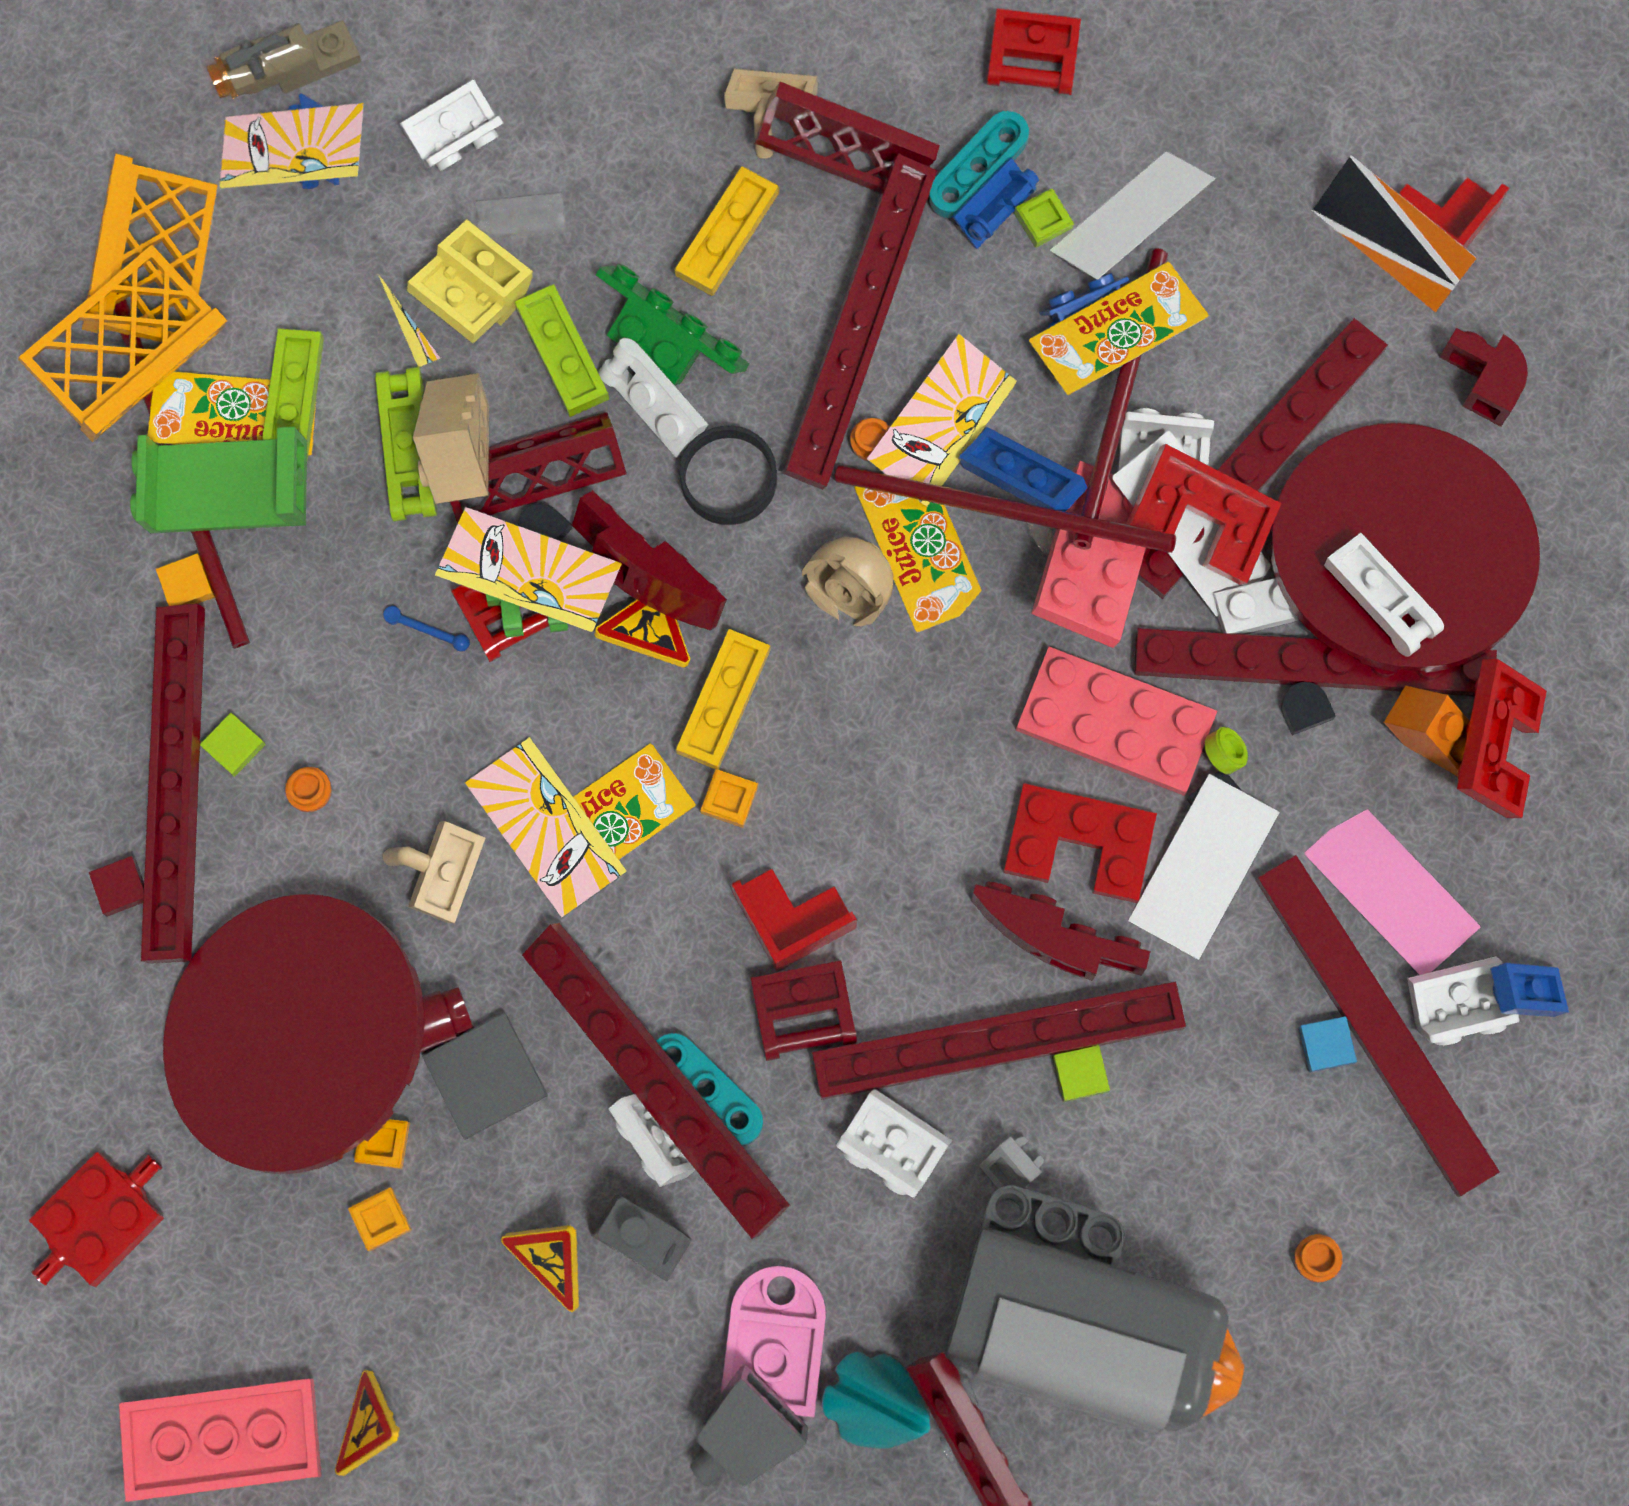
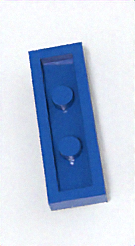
M988 427L959 456L964 469L1034 506L1066 512L1088 489L1084 477Z

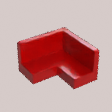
M1467 177L1443 208L1409 184L1404 186L1399 195L1466 249L1499 209L1510 188L1502 183L1492 195Z
M773 869L743 885L740 880L731 884L734 897L776 972L857 928L855 915L853 912L849 913L835 886L794 908Z

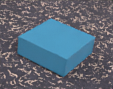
M1346 1016L1298 1027L1309 1073L1355 1064L1357 1062Z

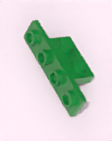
M621 264L599 267L595 275L628 299L607 336L617 344L622 338H628L636 342L673 385L681 384L700 352L731 374L746 371L749 363L740 357L742 351L735 344L723 338L717 340L706 332L708 327L699 318L688 313L683 315L671 307L673 300L656 289L649 291L638 283L639 276L633 270Z

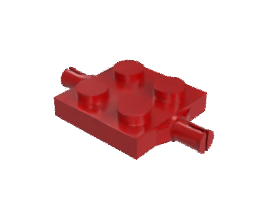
M96 1152L28 1220L46 1238L49 1249L52 1251L31 1271L37 1277L36 1279L46 1286L66 1265L74 1268L89 1285L97 1287L164 1219L150 1204L145 1190L142 1188L162 1169V1166L152 1156L147 1154V1157L130 1174L118 1170L103 1154Z

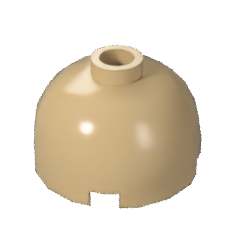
M844 536L826 542L816 551L802 570V576L807 574L809 580L805 586L806 592L821 610L838 620V609L857 619L854 626L861 627L872 624L885 608L892 595L893 572L888 560L876 545L862 539Z

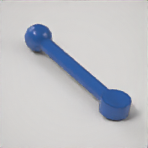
M389 606L384 610L383 617L388 624L395 625L401 623L451 643L457 651L463 652L469 648L470 640L466 635L459 634L454 636L404 616L396 606Z

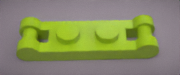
M420 367L406 368V373L393 375L390 374V371L376 372V387L392 521L407 520V515L423 514L424 518L437 516V504H435L429 486L423 487L420 481L418 470L420 457L413 440L420 411V401H422L424 396ZM408 390L409 397L393 399V392ZM419 486L420 496L404 498V487Z

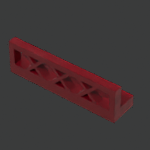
M781 81L768 98L755 144L879 193L882 192L888 170L893 158L897 154L930 167L936 161L940 147L939 144ZM773 118L788 122L796 137L784 141L769 135ZM817 135L826 137L830 140L836 152L826 157L815 153L808 139ZM858 150L869 155L875 168L868 172L855 169L848 155Z
M602 413L489 447L488 481L495 480L492 485L488 483V496L484 497L482 503L470 507V509L486 515H492L626 475V469L608 413ZM609 445L614 465L596 470L584 464L591 450ZM579 454L577 459L570 457ZM561 460L572 466L564 480L553 482L541 476L550 462ZM533 467H537L534 472L531 471V470H529V469H530V468H533ZM579 470L585 472L584 474L577 475ZM513 473H519L530 479L523 492L514 495L499 489L504 478ZM537 483L543 485V486H540V487L535 488V486H536ZM494 496H497V497L500 498V499H497V500H493V501H492V499L494 498ZM460 500L450 501L458 524L464 509L462 510Z

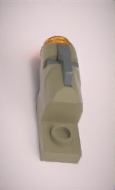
M342 20L306 36L300 23H297L271 35L251 40L250 42L246 41L241 46L239 45L219 54L220 56L214 58L215 63L206 66L220 99L229 95L233 99L242 94L250 95L277 84L280 85L283 94H286L362 61L345 22Z

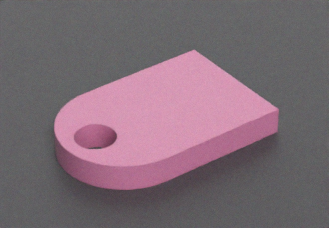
M768 1267L755 1272L740 1285L731 1307L721 1393L739 1368L745 1363L796 1415L814 1417L826 1311L824 1300L818 1287L805 1274L789 1267ZM777 1277L788 1278L795 1286L794 1298L785 1305L773 1303L767 1294L770 1282Z

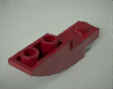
M593 490L580 497L572 527L593 546L592 553L622 563L613 584L641 603L666 616L710 631L717 627L727 599L714 584L709 583L689 563L684 555L678 553L667 541L652 548L640 533L633 530L617 514L616 510L610 504L604 502Z
M987 881L985 887L975 885L971 901L982 915L1021 949L1051 966L1093 981L1096 976L1099 964L1142 976L1147 968L1151 951L1141 949L1142 943L1135 939L1115 936L1114 941L1097 937L1095 929L1071 923L1069 929L1061 927L1065 909L1057 907V901L1053 898L1040 894H1030L1029 899L1011 894V887L997 882Z

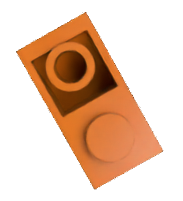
M1405 685L1383 723L1404 746L1458 777V769L1462 763L1467 739L1466 729L1469 719L1448 695Z

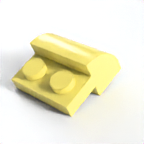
M465 220L438 245L437 256L408 281L407 292L471 343H474L496 322L502 325L516 310L514 301L525 296L532 280L533 271L474 224Z

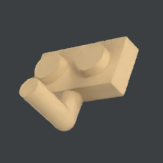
M734 69L725 92L726 109L755 112L754 128L756 141L768 98L778 83L781 81L817 95V76ZM771 124L770 131H769V135H771V136H772V124ZM756 144V155L759 158L767 159L773 155L772 150Z
M442 821L437 826L428 854L410 847L389 848L383 853V861L388 866L406 865L421 872L409 902V908L446 923H455L486 838L449 822Z

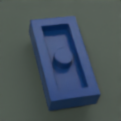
M1504 963L1490 968L1494 982L1493 995L1499 1004L1501 1014L1555 1017L1569 1012L1558 967Z

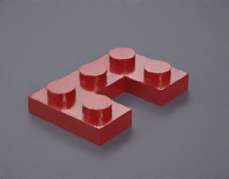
M1164 444L1158 449L1126 525L1174 535L1185 508L1219 525L1202 566L1239 585H1244L1249 581L1282 503L1168 444Z
M1482 659L1480 674L1475 684V699L1471 719L1466 729L1467 739L1463 759L1458 769L1457 790L1506 818L1522 819L1530 775L1506 761L1512 727L1523 733H1539L1547 690L1499 659Z
M1023 783L1004 873L1048 883L1057 842L1061 840L1102 850L1093 894L1138 903L1157 813Z

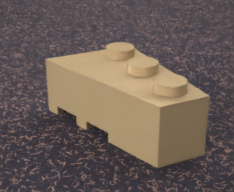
M479 373L427 381L423 399L420 401V411L413 440L420 457L418 470L421 484L423 487H430L435 504L488 496L489 404Z

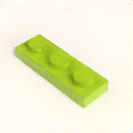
M553 284L514 301L516 309L569 417L610 400L608 391L555 285Z
M278 329L262 440L277 439V428L295 427L307 440L308 461L324 337L321 332Z

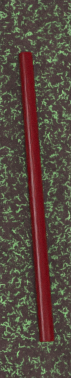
M1157 248L1151 251L1145 274L1166 263L1168 253L1165 250ZM1142 355L1120 366L1082 508V516L1099 519ZM1076 533L1073 544L1080 549H1090L1093 536Z
M839 465L835 474L837 483L1172 553L1176 545V535L857 468Z

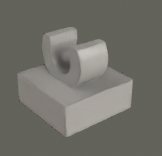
M1010 1136L979 1164L980 1168L998 1188L1006 1185L1025 1188L1042 1173L1039 1169L1044 1162L1041 1155L1032 1161L1021 1149L1028 1141L1025 1137L1017 1138L1014 1141Z

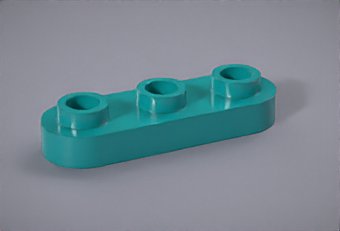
M1003 111L995 114L935 177L929 193V203L936 214L944 218H953L952 216L1010 157L1015 160L1024 151L1029 137V126L1024 117L1013 111ZM1002 134H1010L1014 137V140L1006 143L999 137ZM979 163L984 165L986 170L977 173L972 170L971 166ZM947 193H953L958 197V200L948 203L942 197Z
M671 1033L657 1040V1043L665 1052L673 1048L681 1051L682 1058L675 1065L696 1090L703 1081L714 1083V1093L709 1097L702 1096V1098L742 1146L754 1142L763 1129V1116L759 1107L687 1037ZM736 1113H744L749 1119L748 1125L743 1129H735L731 1125L732 1116Z

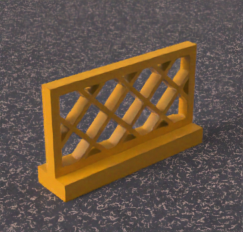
M115 154L109 176L87 299L120 272L122 264L139 256L150 245L155 246L160 242H163L175 259V261L170 263L174 269L182 268L191 281L190 286L199 295L218 185L132 164V157ZM141 179L156 183L164 196L146 206L136 192L137 180ZM187 191L206 195L204 208L189 216L177 199L178 196ZM134 202L139 210L131 214ZM169 202L182 221L164 230L151 212ZM145 217L157 236L139 245L128 229L130 224ZM202 218L201 227L199 229L195 222ZM188 227L198 241L196 249L183 256L170 239V236ZM127 242L132 250L124 254ZM195 258L194 267L192 269L188 262ZM149 260L143 266L150 276L139 281L137 287H146L156 282L159 288L163 289V273L160 270L157 271ZM128 279L121 284L123 286H131ZM110 293L104 301V315H113L115 305L129 296L131 298V294ZM137 295V307L143 314L140 318L156 319L155 317L162 313V304L150 311L141 297ZM169 297L168 309L174 307L183 321L187 322L195 315L196 309L189 301H187L185 309L181 304V301L185 300L184 298ZM97 304L88 313L98 314L99 304ZM83 321L81 330L98 333V322ZM104 322V330L130 335V324ZM136 325V337L161 342L162 327ZM168 331V338H169L174 332Z
M150 245L21 354L18 360L81 426L80 430L93 443L168 376L220 333L227 323V319L216 308L212 310L153 245ZM149 260L163 273V289L137 287V272ZM131 276V286L121 285ZM169 281H170L178 290H170V289H169ZM112 292L131 294L130 317L104 315L105 298ZM137 295L163 297L162 319L136 317ZM169 297L187 299L198 313L187 322L168 320ZM97 304H99L98 314L88 313ZM78 320L98 322L97 345L71 343V326ZM104 322L130 324L129 348L103 346ZM136 325L162 327L161 345L155 350L135 348ZM168 328H178V330L168 338ZM65 332V343L54 342ZM44 349L65 350L64 374L45 372L33 359ZM71 351L97 353L96 376L70 374ZM103 353L129 355V372L122 378L102 377ZM135 356H146L135 366ZM53 380L64 381V391ZM70 382L96 383V400L83 412L69 398ZM102 384L113 385L102 394Z

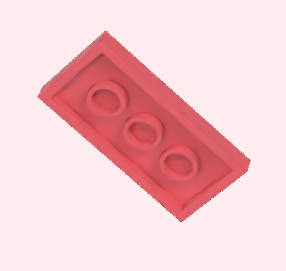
M1079 461L1073 472L1084 477L1088 488L1094 466ZM1110 473L1099 519L1126 525L1133 506L1113 481V474ZM1087 490L1066 512L1081 515ZM1056 529L1031 614L1114 648L1122 637L1146 548L1093 537L1091 548L1084 550L1077 548L1073 544L1076 533Z
M1048 647L1016 731L1185 796L1217 710L1055 648Z
M314 1379L119 1403L125 1502L322 1476Z

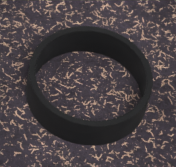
M725 425L702 432L687 446L680 462V482L686 502L696 514L712 523L737 525L750 521L768 507L776 491L777 468L773 452L759 435L743 427ZM726 438L740 439L754 445L764 454L772 472L769 487L763 497L751 507L733 513L717 512L701 505L692 496L685 481L688 465L696 452L712 441Z

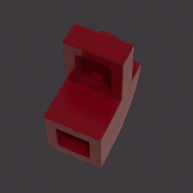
M1456 328L1439 358L1478 378L1462 407L1501 427L1513 410L1527 382L1528 368L1524 354L1519 346L1504 334L1494 348L1488 345L1486 340L1477 333L1464 332Z

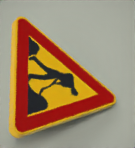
M638 600L597 626L594 632L597 639L680 667H687L690 662V656L678 621Z
M572 1226L510 1232L501 1238L502 1244L568 1311L574 1312L579 1307L576 1230Z
M364 1370L361 1374L335 1467L336 1475L345 1476L395 1443L399 1437L400 1428L395 1424L392 1417L394 1413L389 1410L373 1371Z

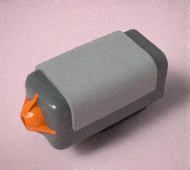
M1006 1185L998 1188L992 1194L985 1208L944 1350L947 1359L954 1365L973 1371L972 1380L1066 1410L1154 1435L1163 1429L1171 1431L1184 1429L1234 1399L1239 1392L1244 1374L1243 1361L1228 1330V1313L1226 1307L1219 1299L1203 1292L1117 1268L1125 1232L1122 1224L1116 1217L1018 1186ZM1003 1199H1010L1016 1202L1021 1211L1020 1218L1013 1222L1004 1221L997 1215L996 1203ZM1048 1213H1057L1062 1216L1066 1223V1232L1059 1236L1047 1233L1042 1225V1217ZM1097 1226L1107 1229L1112 1237L1111 1247L1105 1250L1095 1248L1088 1238L1090 1228Z

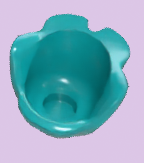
M853 1352L843 1358L837 1365L836 1372L839 1376V1382L835 1385H828L825 1388L822 1409L828 1419L837 1422L840 1436L846 1442L861 1447L888 1449L916 1440L930 1431V1416L926 1403L907 1369L899 1361L887 1354L869 1358L862 1352Z

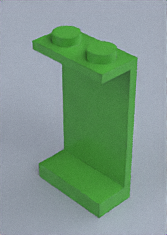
M295 427L277 428V439L162 446H158L147 435H138L137 450L133 451L131 459L132 470L137 479L136 493L131 495L130 508L135 521L149 533L306 526L307 440Z

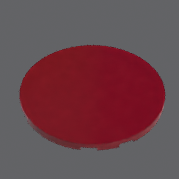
M1406 423L1375 424L1344 432L1326 441L1307 455L1292 472L1278 498V502L1282 504L1270 529L1271 561L1280 590L1291 610L1314 636L1333 650L1336 647L1342 652L1359 659L1361 664L1397 672V670L1434 672L1465 664L1486 653L1505 638L1527 608L1535 590L1540 565V543L1535 520L1524 495L1509 474L1493 458L1466 440L1432 427ZM1360 533L1368 539L1438 614L1444 624L1443 631L1432 639L1426 637L1422 640L1420 648L1409 657L1402 655L1395 648L1391 637L1324 566L1330 555ZM1409 613L1401 618L1409 628L1415 624V620Z
M296 894L264 901L248 908L221 926L202 945L186 967L172 997L164 1030L163 1061L165 1077L174 1106L183 1123L204 1147L232 1164L253 1171L269 1174H295L319 1169L341 1160L344 1154L354 1149L364 1140L369 1141L393 1115L394 1111L392 1109L402 1095L406 1084L410 1086L419 1062L424 1035V1003L418 975L401 947L402 943L388 927L363 909L346 901L315 894Z

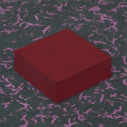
M133 856L89 872L102 913L106 917L143 903L144 881L137 861Z

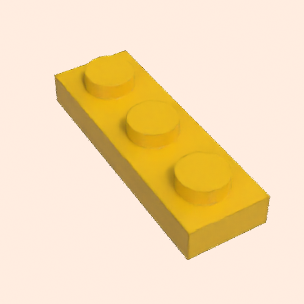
M742 166L676 266V277L713 297L779 195V186Z
M731 629L728 630L676 748L677 754L719 770L771 651L769 644Z

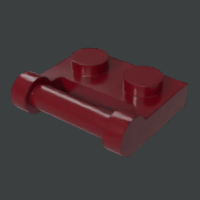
M841 960L751 978L766 1061L780 1059L779 1054L838 1042H843L844 1046L857 1043ZM837 1011L839 1024L777 1036L775 1034L773 1024L775 1022Z

